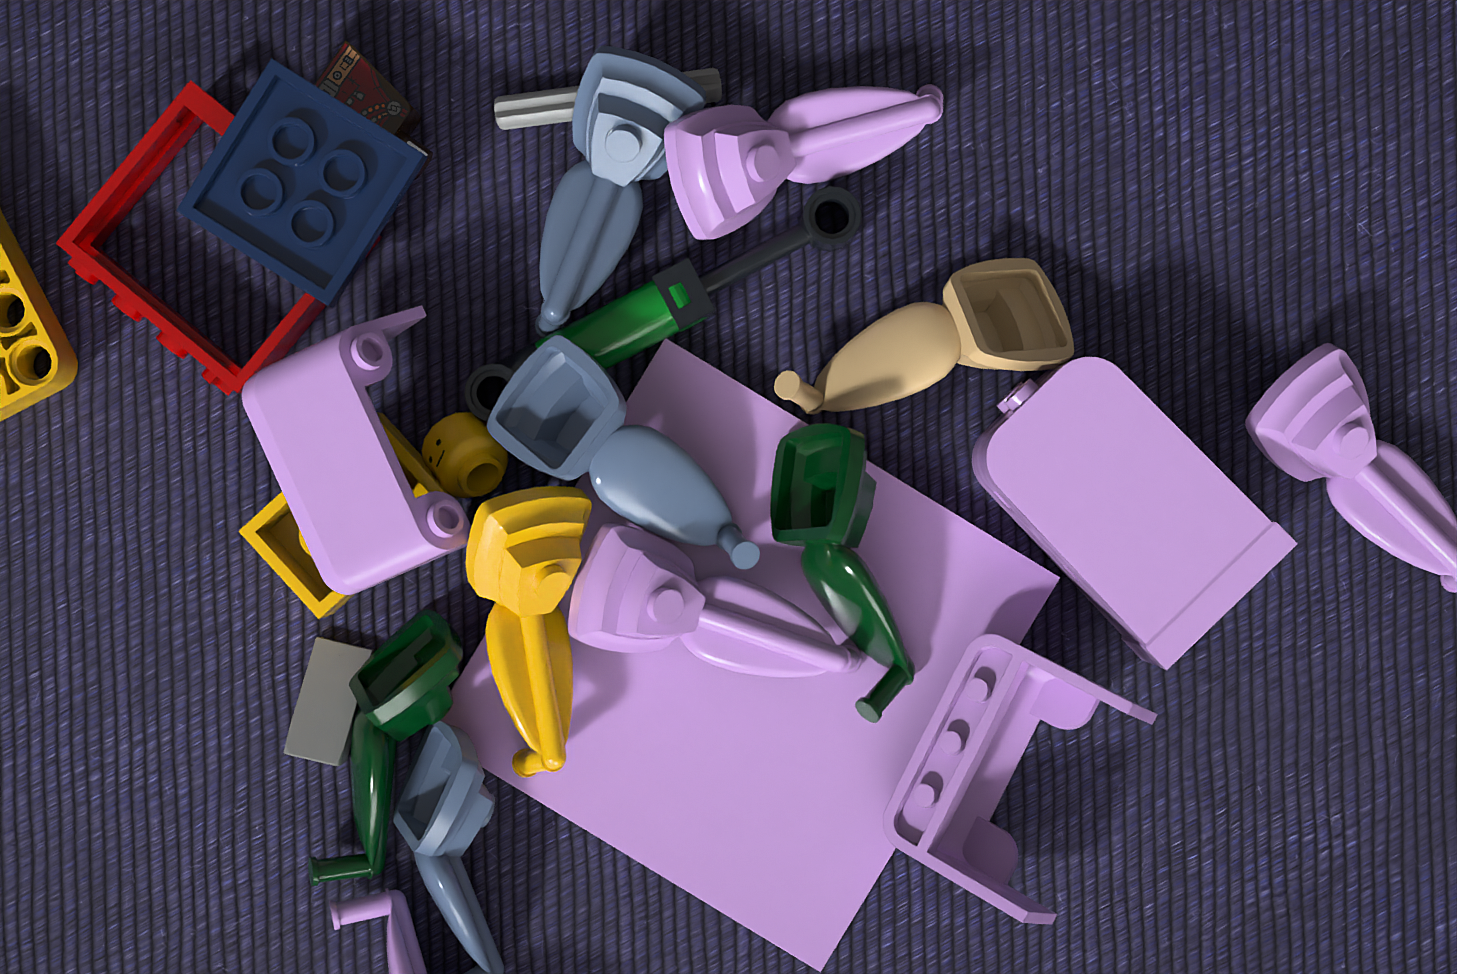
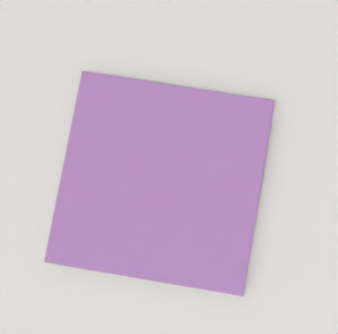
M667 338L664 339L626 402L627 412L624 425L652 427L668 436L683 448L707 473L722 494L731 511L732 522L739 526L742 535L747 540L757 545L760 551L759 560L752 568L739 569L731 562L730 555L726 550L719 548L716 544L700 546L682 543L662 537L633 524L614 512L598 497L591 484L589 472L582 474L575 488L582 489L592 503L588 524L580 543L582 560L570 587L558 603L560 610L565 616L567 627L571 597L584 556L601 526L611 522L637 528L676 546L691 559L694 565L696 581L711 576L726 575L744 579L767 588L795 604L814 618L831 634L836 645H853L857 647L824 609L807 582L801 566V555L805 547L779 543L772 537L770 502L777 446L780 439L788 433L809 425ZM867 460L865 471L877 482L873 508L859 547L852 550L865 561L878 582L894 616L904 647L916 669L912 684L906 685L882 712V717L877 723L864 719L855 708V703L860 697L867 695L889 668L878 664L861 650L862 665L856 672L850 674H832L826 671L815 676L768 677L735 672L712 665L697 658L685 646L680 636L676 637L662 650L645 653H622L587 645L570 635L573 657V702L569 734L565 745L566 762L561 770L556 772L542 771L534 776L522 778L514 772L512 758L518 750L532 748L529 747L516 729L504 706L493 677L487 652L486 634L451 690L453 696L451 709L440 720L459 727L468 734L477 752L478 760L484 769L819 972L824 968L896 849L888 841L883 830L884 811L967 646L974 639L986 634L1000 635L1020 645L1060 577Z

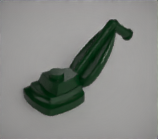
M829 423L812 424L788 433L778 443L771 486L770 517L772 537L779 543L805 547L801 555L803 574L824 609L843 633L862 652L878 664L889 668L867 695L860 697L855 703V708L864 719L877 723L882 717V712L906 685L912 684L916 672L915 665L904 647L898 626L878 582L865 561L852 550L859 547L873 508L877 482L865 471L867 451L864 450L865 437L862 432Z
M424 609L397 630L370 656L349 682V687L361 708L356 716L352 730L351 782L354 819L365 853L317 859L316 856L309 857L308 870L311 886H318L320 882L358 877L371 879L372 876L379 875L384 870L396 742H401L426 725L437 723L449 712L453 705V696L448 685L459 676L458 663L461 661L463 653L461 640L454 628L440 614L432 610Z

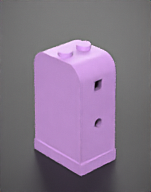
M1077 358L1055 369H1049L1035 382L1030 378L1025 383H1018L997 403L996 406L1003 413L983 431L973 448V471L982 487L1122 635L1121 639L1141 660L1168 670L1297 545L1293 538L1277 522H1271L1116 365L1102 358Z

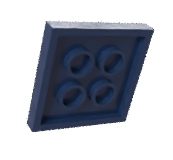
M271 58L176 211L325 305L334 308L424 165L427 157L422 152Z

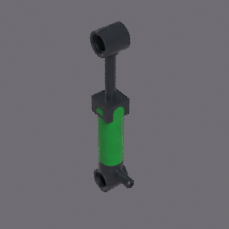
M829 186L819 189L809 197L802 215L797 217L798 224L698 276L689 258L652 276V281L493 364L479 367L470 375L465 384L464 396L467 407L475 416L488 422L492 410L485 405L483 400V390L486 384L497 378H502L509 382L527 358L544 342L555 335H561L575 343L607 370L679 331L682 333L716 315V309L709 298L714 293L808 244L820 251L833 252L843 249L852 241L861 224L862 212L859 202L852 193L841 187ZM825 206L839 208L845 214L846 228L835 234L820 230L815 221L816 211Z

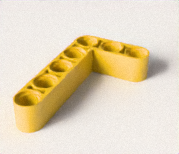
M0 209L1 422L66 388L77 375L78 361L70 342ZM20 298L25 308L24 317L20 323L12 327L7 318L8 308L13 301ZM46 349L52 360L51 369L46 376L40 379L34 371V359L38 353Z

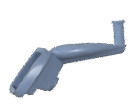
M600 46L593 53L582 77L575 99L572 131L574 145L586 159L572 166L563 175L554 192L547 212L541 241L539 264L540 291L545 301L541 306V314L535 321L536 333L541 338L564 326L563 323L569 318L570 311L581 307L598 291L612 274L628 249L639 225L643 210V194L639 180L658 179L668 170L664 145V129L666 126L686 114L704 109L707 96L703 87L676 68L656 58L618 47Z
M555 335L544 342L514 373L499 396L487 422L488 432L507 451L531 467L560 479L573 480L589 472L591 484L598 497L614 512L637 526L682 543L700 546L716 544L719 548L726 550L730 555L731 562L739 569H749L757 564L760 557L759 548L754 542L747 540L742 535L739 526L732 522L731 511L722 494L697 462L677 443L656 429L643 425H624L627 412L625 399L615 381L590 354L567 338Z
M438 721L435 724L428 725L417 748L400 791L393 815V822L414 852L416 864L424 884L449 927L467 953L479 964L464 974H504V964L461 860V856L469 847L479 829L485 827L491 819L495 806V797L489 793L486 786L482 783L485 774L468 734L459 727Z

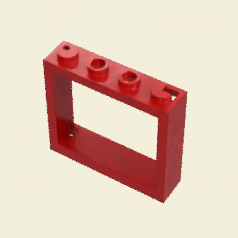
M190 80L63 233L56 244L72 256L68 264L76 270L75 273L92 285H96L101 280L116 293L111 302L117 308L137 322L146 317L161 330L156 339L163 346L182 359H185L188 354L192 355L206 367L201 376L209 384L217 386L229 396L233 390L236 393L242 394L245 382L252 375L264 367L283 359L326 305L305 292L243 367L100 249L101 245L203 122L223 136L234 119L235 115ZM380 235L378 236L377 240L375 241V243H374L373 246L371 247V249H370V251L368 252V254L373 250V248H374V247L378 244V242L382 239V236H380Z

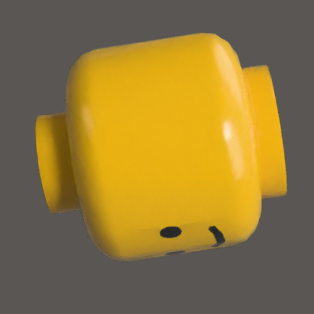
M458 412L442 418L432 426L424 438L421 450L424 463L441 486L452 496L461 499L474 498L490 493L502 480L509 461L507 450L488 432L487 422L471 412Z

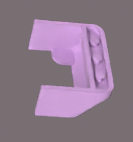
M422 305L351 326L264 367L252 375L243 386L242 402L316 567L326 585L333 591L343 595L359 593L464 548L468 543L471 525L462 506L454 497L444 492L433 491L415 498L366 390V387L378 383L389 374L392 367V353L388 341L427 316Z
M996 634L982 635L974 639L964 651L884 811L883 830L885 836L900 851L1020 922L1052 925L1057 916L1055 912L1008 886L1018 863V848L1014 839L1007 831L989 822L1040 719L1060 729H1077L1091 719L1100 700L1152 725L1158 714L1009 639Z

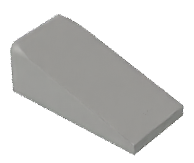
M316 637L289 727L284 754L333 766H341L347 761L352 742L353 724L360 709L349 687V682L361 666L370 658L374 649L324 637Z

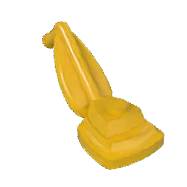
M534 487L507 493L483 502L476 511L467 543L465 565L468 582L480 597L496 602L488 615L485 628L487 652L493 677L504 706L516 729L529 747L532 748L518 750L513 755L512 768L522 778L534 776L542 771L556 772L561 770L566 762L565 745L569 734L573 702V657L565 616L560 610L558 603L570 587L581 563L580 543L592 508L591 500L584 491L575 487Z

